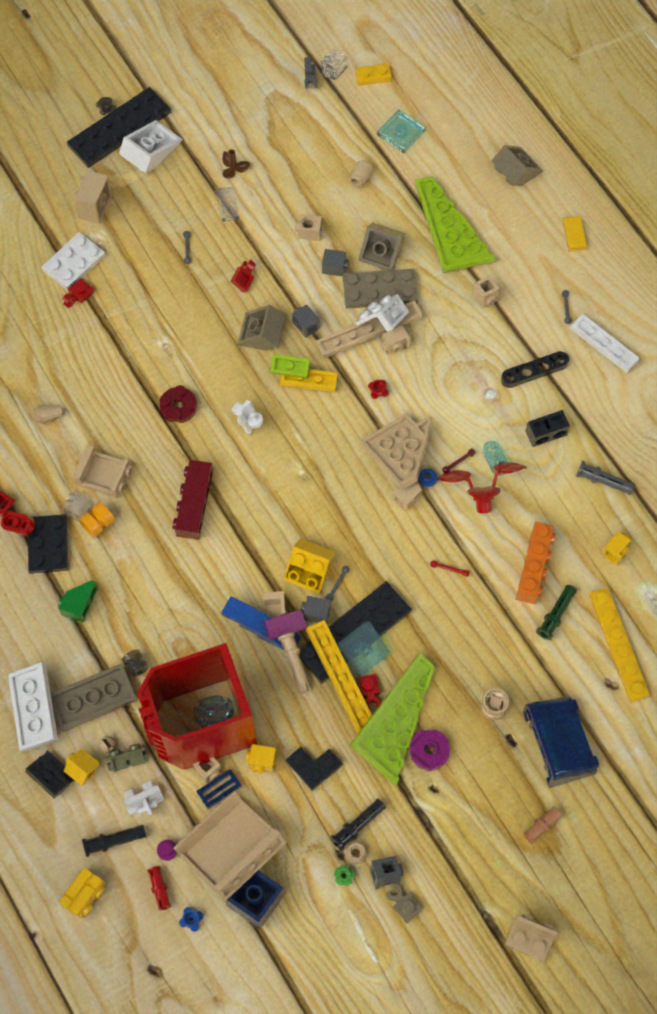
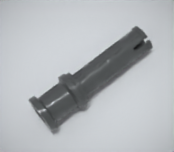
M585 461L581 462L576 474L577 477L582 476L591 480L592 483H602L628 495H631L635 486L634 483L602 472L600 467L595 468L587 465Z

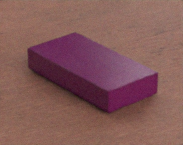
M301 610L263 621L269 640L307 628Z

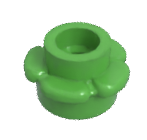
M342 865L341 868H337L334 872L335 881L338 885L348 886L352 883L355 873L349 866Z

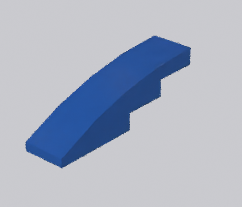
M230 596L221 612L222 616L239 623L240 627L256 634L258 638L284 650L278 638L273 640L268 638L263 621L272 618ZM297 633L294 636L296 645L301 639V636Z

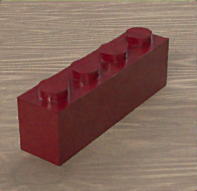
M190 460L189 465L185 466L184 477L186 479L180 488L182 498L181 501L178 500L176 507L178 517L174 518L172 526L176 537L196 540L200 538L213 475L212 463Z

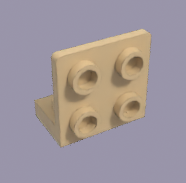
M524 914L522 916L517 915L504 946L544 963L552 941L556 938L558 932L553 931L554 927L542 923V925L533 922L534 919Z

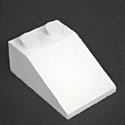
M155 120L125 136L119 154L139 168V170L147 173L156 168L182 142V138Z

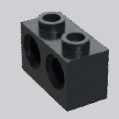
M563 410L528 421L525 432L532 447L567 436L570 424Z

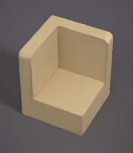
M284 591L264 592L265 614L271 618L285 615Z

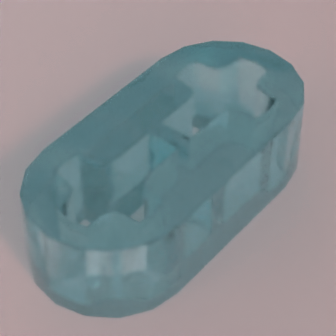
M488 441L485 443L483 455L491 471L495 474L494 466L497 465V461L503 463L508 462L497 442ZM489 447L495 449L494 455L491 451L488 452Z

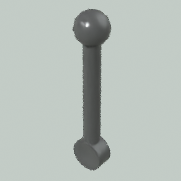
M185 231L183 232L186 254L184 262L189 264L191 262L189 258L190 232Z
M564 290L562 291L566 315L564 322L570 324L571 318L569 317L567 298L569 291Z
M348 566L342 568V573L332 591L326 595V600L333 601L335 591L345 574L350 570Z

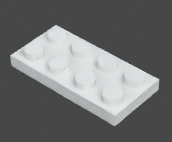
M40 662L8 674L19 751L25 752L58 740L46 663Z

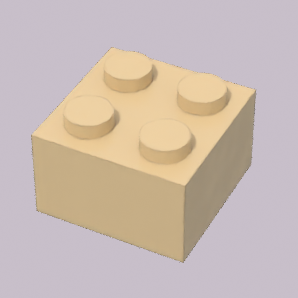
M88 170L86 175L82 177L79 191H76L74 194L79 219L100 224L112 197L107 175Z

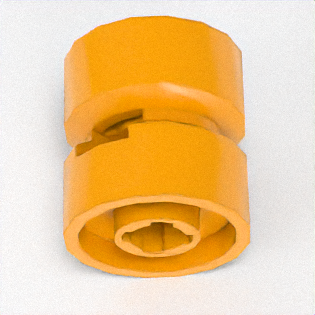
M98 502L91 508V513L86 512L78 521L95 538L103 531L102 527H108L115 521V518L105 505Z

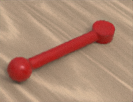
M435 560L430 562L432 568H443L460 573L466 577L470 574L468 570H460L439 564Z

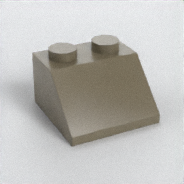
M504 145L492 160L495 169L499 173L504 174L506 181L512 186H522L543 172L521 147Z
M372 222L367 226L358 260L386 270H393L401 252L406 233Z
M271 305L246 312L238 345L265 351L278 347L281 331L284 326L285 314Z

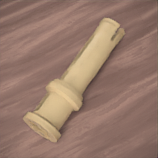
M291 632L278 637V641L282 643L283 655L285 658H288L299 694L311 690L299 656L301 650L297 647L294 639L295 633Z

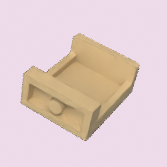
M87 444L72 478L77 486L117 498L119 493H122L125 488L124 481L127 476H130L132 466L129 458L121 460L96 452L94 446Z

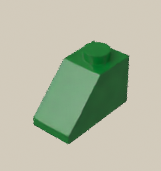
M91 580L66 591L64 597H61L58 603L61 615L83 623L98 590L96 581Z

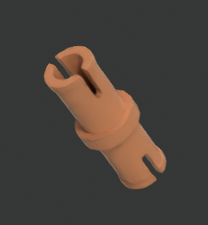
M553 806L542 818L538 817L535 820L536 823L523 833L524 837L532 844L541 834L547 833L550 830L549 827L561 818L562 814Z

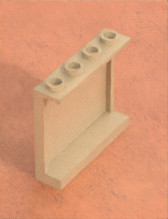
M234 791L216 809L212 810L201 823L196 825L187 836L181 839L174 847V850L225 902L286 844V841L276 828L270 827Z

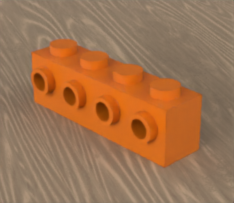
M535 521L515 600L535 604L537 597L541 598L543 586H540L541 579L545 580L548 570L544 566L545 562L550 561L552 553L548 549L550 544H554L556 533H552L554 526Z

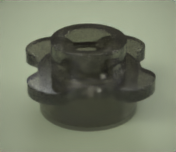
M103 97L96 103L101 115H106V113L116 109V106L112 104V99L109 97Z

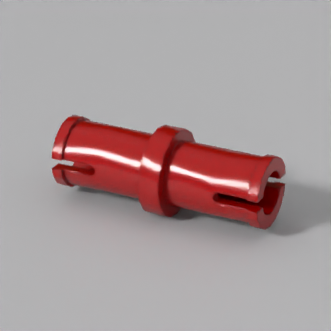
M154 866L148 869L147 872L149 873L152 884L151 891L155 894L158 910L163 911L172 906L167 894L168 886L167 883H164L160 866Z

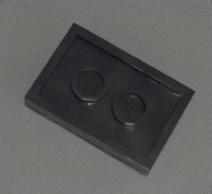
M66 514L31 517L34 519L35 527L32 533L28 535L29 574L68 571Z

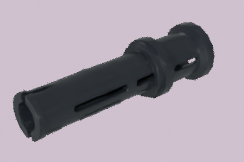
M377 798L350 824L345 823L335 836H330L332 843L340 851H343L345 845L352 839L355 840L359 831L386 809L383 802ZM371 811H373L365 820L361 822L362 819H364Z
M140 825L113 834L105 835L101 833L98 837L88 840L83 838L82 842L86 857H89L92 853L99 851L107 852L110 847L147 837L144 825Z

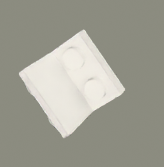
M398 294L392 297L387 295L379 303L377 301L371 303L368 306V310L359 314L360 318L355 323L358 326L378 317L388 332L409 311Z

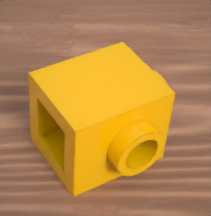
M252 744L251 750L247 749L245 758L249 769L263 774L264 771L273 773L277 754L276 748Z
M81 748L76 753L72 752L67 757L64 772L83 786L95 776L100 763Z

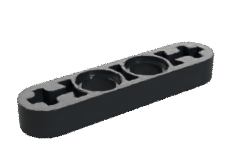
M559 351L509 368L502 373L501 383L507 388H513L564 370L568 366L569 356L567 353ZM559 358L560 360L564 361L563 363H561L560 361L557 362V359ZM545 363L549 368L541 370L538 365ZM529 369L532 374L524 376L521 371ZM507 376H509L510 378H513V380L510 381L509 379H506V378H507Z

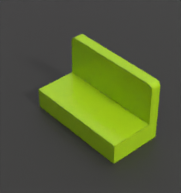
M273 354L270 373L307 379L311 366L310 359Z

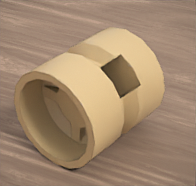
M492 688L484 694L481 712L485 718L496 721L504 717L509 705L507 693L500 688Z

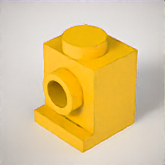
M618 531L604 547L602 555L617 566L621 558L630 550L628 545L632 541L627 534H622Z

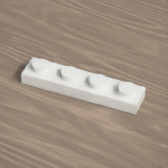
M584 314L571 325L570 329L625 373L639 361L638 356Z

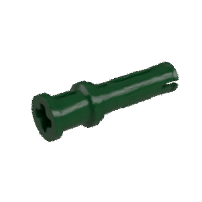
M565 586L551 612L544 616V622L536 630V633L541 638L546 640L553 638L554 630L561 624L560 618L577 592L573 586Z

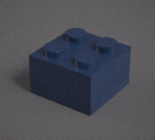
M258 870L225 903L227 907L261 929L285 896L284 888Z

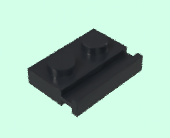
M48 750L26 768V773L54 799L75 781L64 772L65 766Z

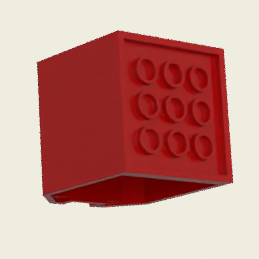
M227 643L152 667L137 692L142 706L138 710L150 746H155L159 759L176 767L187 770L192 768L194 763L200 762L198 765L210 762L209 758L219 759L251 748L252 744L258 745L253 717ZM227 680L239 716L179 737L163 732L157 713L164 701Z

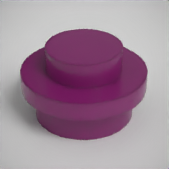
M163 840L158 844L157 854L160 859L170 861L176 857L177 852L174 850L176 846L174 841Z

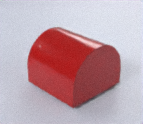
M0 491V517H3L15 502L14 499Z

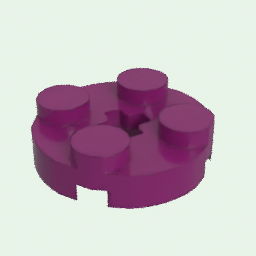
M422 730L412 738L409 755L413 763L420 769L429 772L441 768L449 758V742L441 732L437 730ZM433 746L434 754H426V749L424 747Z

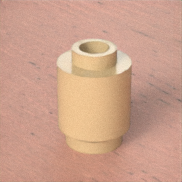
M366 160L358 161L350 174V183L356 187L365 185L373 171L371 164Z

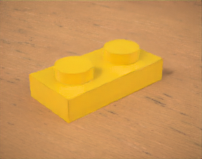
M389 63L355 68L358 86L392 81Z

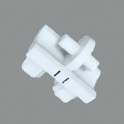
M246 400L244 404L236 402L232 408L233 414L238 417V424L243 426L247 434L251 435L253 428H259L262 425L264 419L260 413L256 412L251 401Z
M150 780L142 785L143 792L136 794L135 789H131L124 793V803L130 816L147 812L148 816L152 815L150 809L158 806L157 803L164 800L158 785L155 786Z

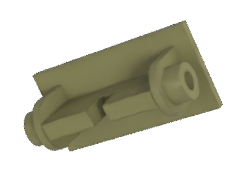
M138 743L129 746V750L121 752L120 749L108 752L109 755L105 757V760H110V763H107L109 771L113 770V772L126 769V760H130L131 767L144 764L145 761L149 760L147 752H142L146 750L145 745L141 746Z

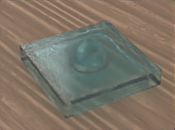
M398 109L377 131V136L402 153H405L425 132L426 127Z
M366 621L337 644L358 677L363 676L391 653L369 621Z

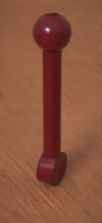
M470 449L460 459L449 466L443 467V473L449 472L451 468L469 456L472 457L476 451Z

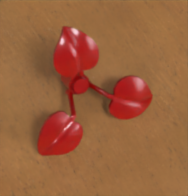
M515 462L499 463L494 466L496 471L492 486L482 488L473 487L469 478L471 473L464 470H453L444 473L437 478V481L441 480L450 483L467 481L470 487L467 492L476 501L477 513H490L492 511L491 500L501 492L500 488L495 487L498 475L527 469V466Z

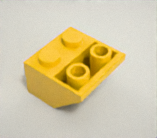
M300 538L293 546L283 580L319 594L329 574L336 552Z

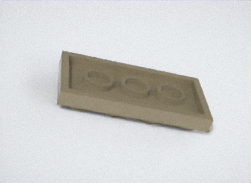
M415 269L343 273L345 309L368 307L375 301L379 303L387 295L392 297L396 294L399 295L404 304L414 300L418 304Z
M122 663L51 693L53 711L62 733L137 701Z

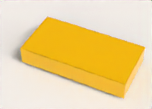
M581 216L563 218L568 251L586 250L587 244Z

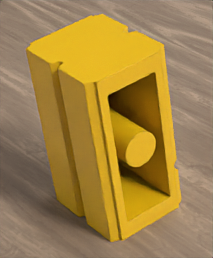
M83 867L58 903L79 919L83 916L87 917L93 909L91 904L95 898L99 899L105 892V882Z

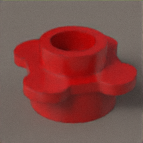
M375 380L368 384V388L371 390V398L377 399L380 396H388L389 391L386 390V382L384 380Z

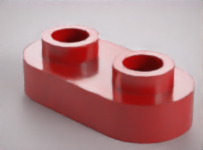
M9 511L2 517L1 526L9 532L27 536L34 530L35 522L33 518L27 515Z

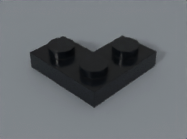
M300 747L285 760L312 792L343 766V763L330 749L313 761Z

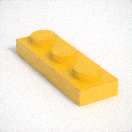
M309 369L307 379L281 375L280 386L335 392L338 373Z

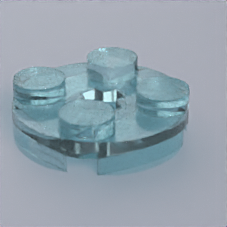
M219 695L203 698L200 700V705L197 707L195 705L193 708L195 721L200 724L201 728H205L232 719L234 715L232 701L227 698V701Z

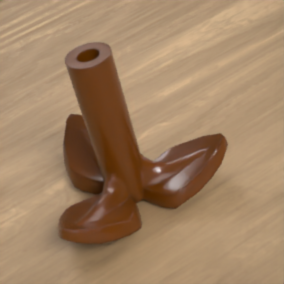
M231 149L228 152H223V164L230 167L224 169L223 177L232 178L235 176L234 170L242 173L249 168L250 162L240 161L236 163L235 150Z

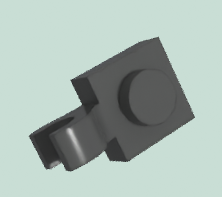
M304 57L305 89H308L309 83H313L314 88H317V79L313 76L315 75V64H312L311 57Z

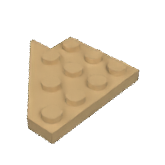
M406 413L360 441L361 447L401 491L418 481L432 426V418L429 416L416 424Z

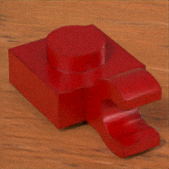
M250 259L248 263L244 261L240 267H237L230 282L240 291H248L254 279L251 272L255 268L256 263Z
M80 278L68 289L69 293L62 297L65 301L63 304L70 308L77 300L83 303L94 293V288Z

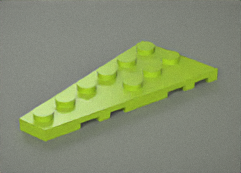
M433 176L415 180L417 192L443 273L495 262V256L487 250L485 243L480 241L474 229L464 216L456 210L454 203L451 200L449 201Z
M421 653L415 657L349 745L393 785L398 784V776L405 762L404 758L407 748L410 747L418 722V714L424 703V695L435 669V666Z

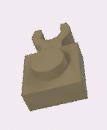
M395 884L394 888L398 891V894L393 896L388 891L386 896L389 900L396 902L393 909L407 924L423 909L410 893L403 896L401 887Z

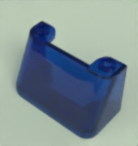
M570 696L528 703L522 712L525 721H530L529 727L533 729L545 763L544 769L547 770L549 776L546 778L549 788L595 775L599 767V761L592 754L579 719L577 702L575 699L572 700Z

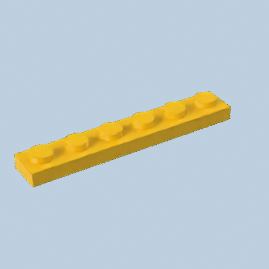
M609 588L590 592L591 603L629 702L632 703L649 698V691Z
M325 620L306 628V632L358 734L372 714Z

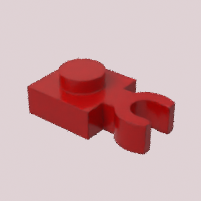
M376 674L357 677V686L363 698H366L365 702L369 710L371 702H374L378 708L380 700L375 696L380 695V689Z

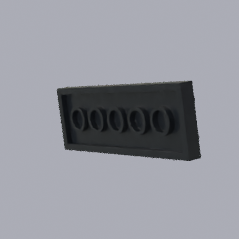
M148 87L68 140L67 146L87 168H90L121 147L125 136L155 120L160 121L171 113V108Z
M386 581L328 628L347 664L410 614L412 609ZM310 641L300 649L299 656L304 665L322 684L329 676Z

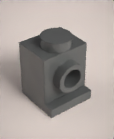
M396 856L371 861L370 874L375 890L381 886L400 883L401 876H403V867L401 863L398 864Z

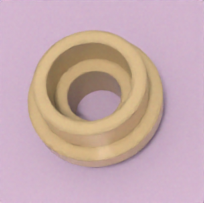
M353 842L347 847L346 856L349 861L361 863L365 860L367 850L362 843ZM354 850H359L360 855L356 857L352 854V852Z

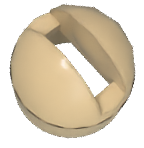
M106 736L100 740L99 747L103 753L109 754L108 752L116 749V742L112 737ZM106 740H107V741L109 742V744L112 746V747H110L109 749H108V747L106 746V744L104 743V741H106Z

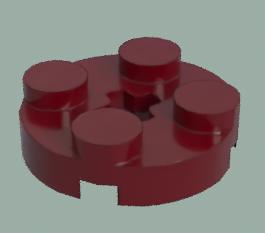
M182 385L168 389L159 399L161 414L169 422L185 423L193 418L196 413V397L189 389ZM176 402H182L181 408L173 406Z

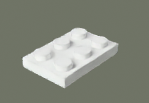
M78 232L41 268L42 271L68 291L73 284L80 278H83L106 255L102 249Z

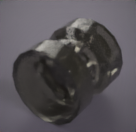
M133 650L122 658L124 665L129 667V673L132 677L143 674L149 668L147 662L142 660V654L139 650Z

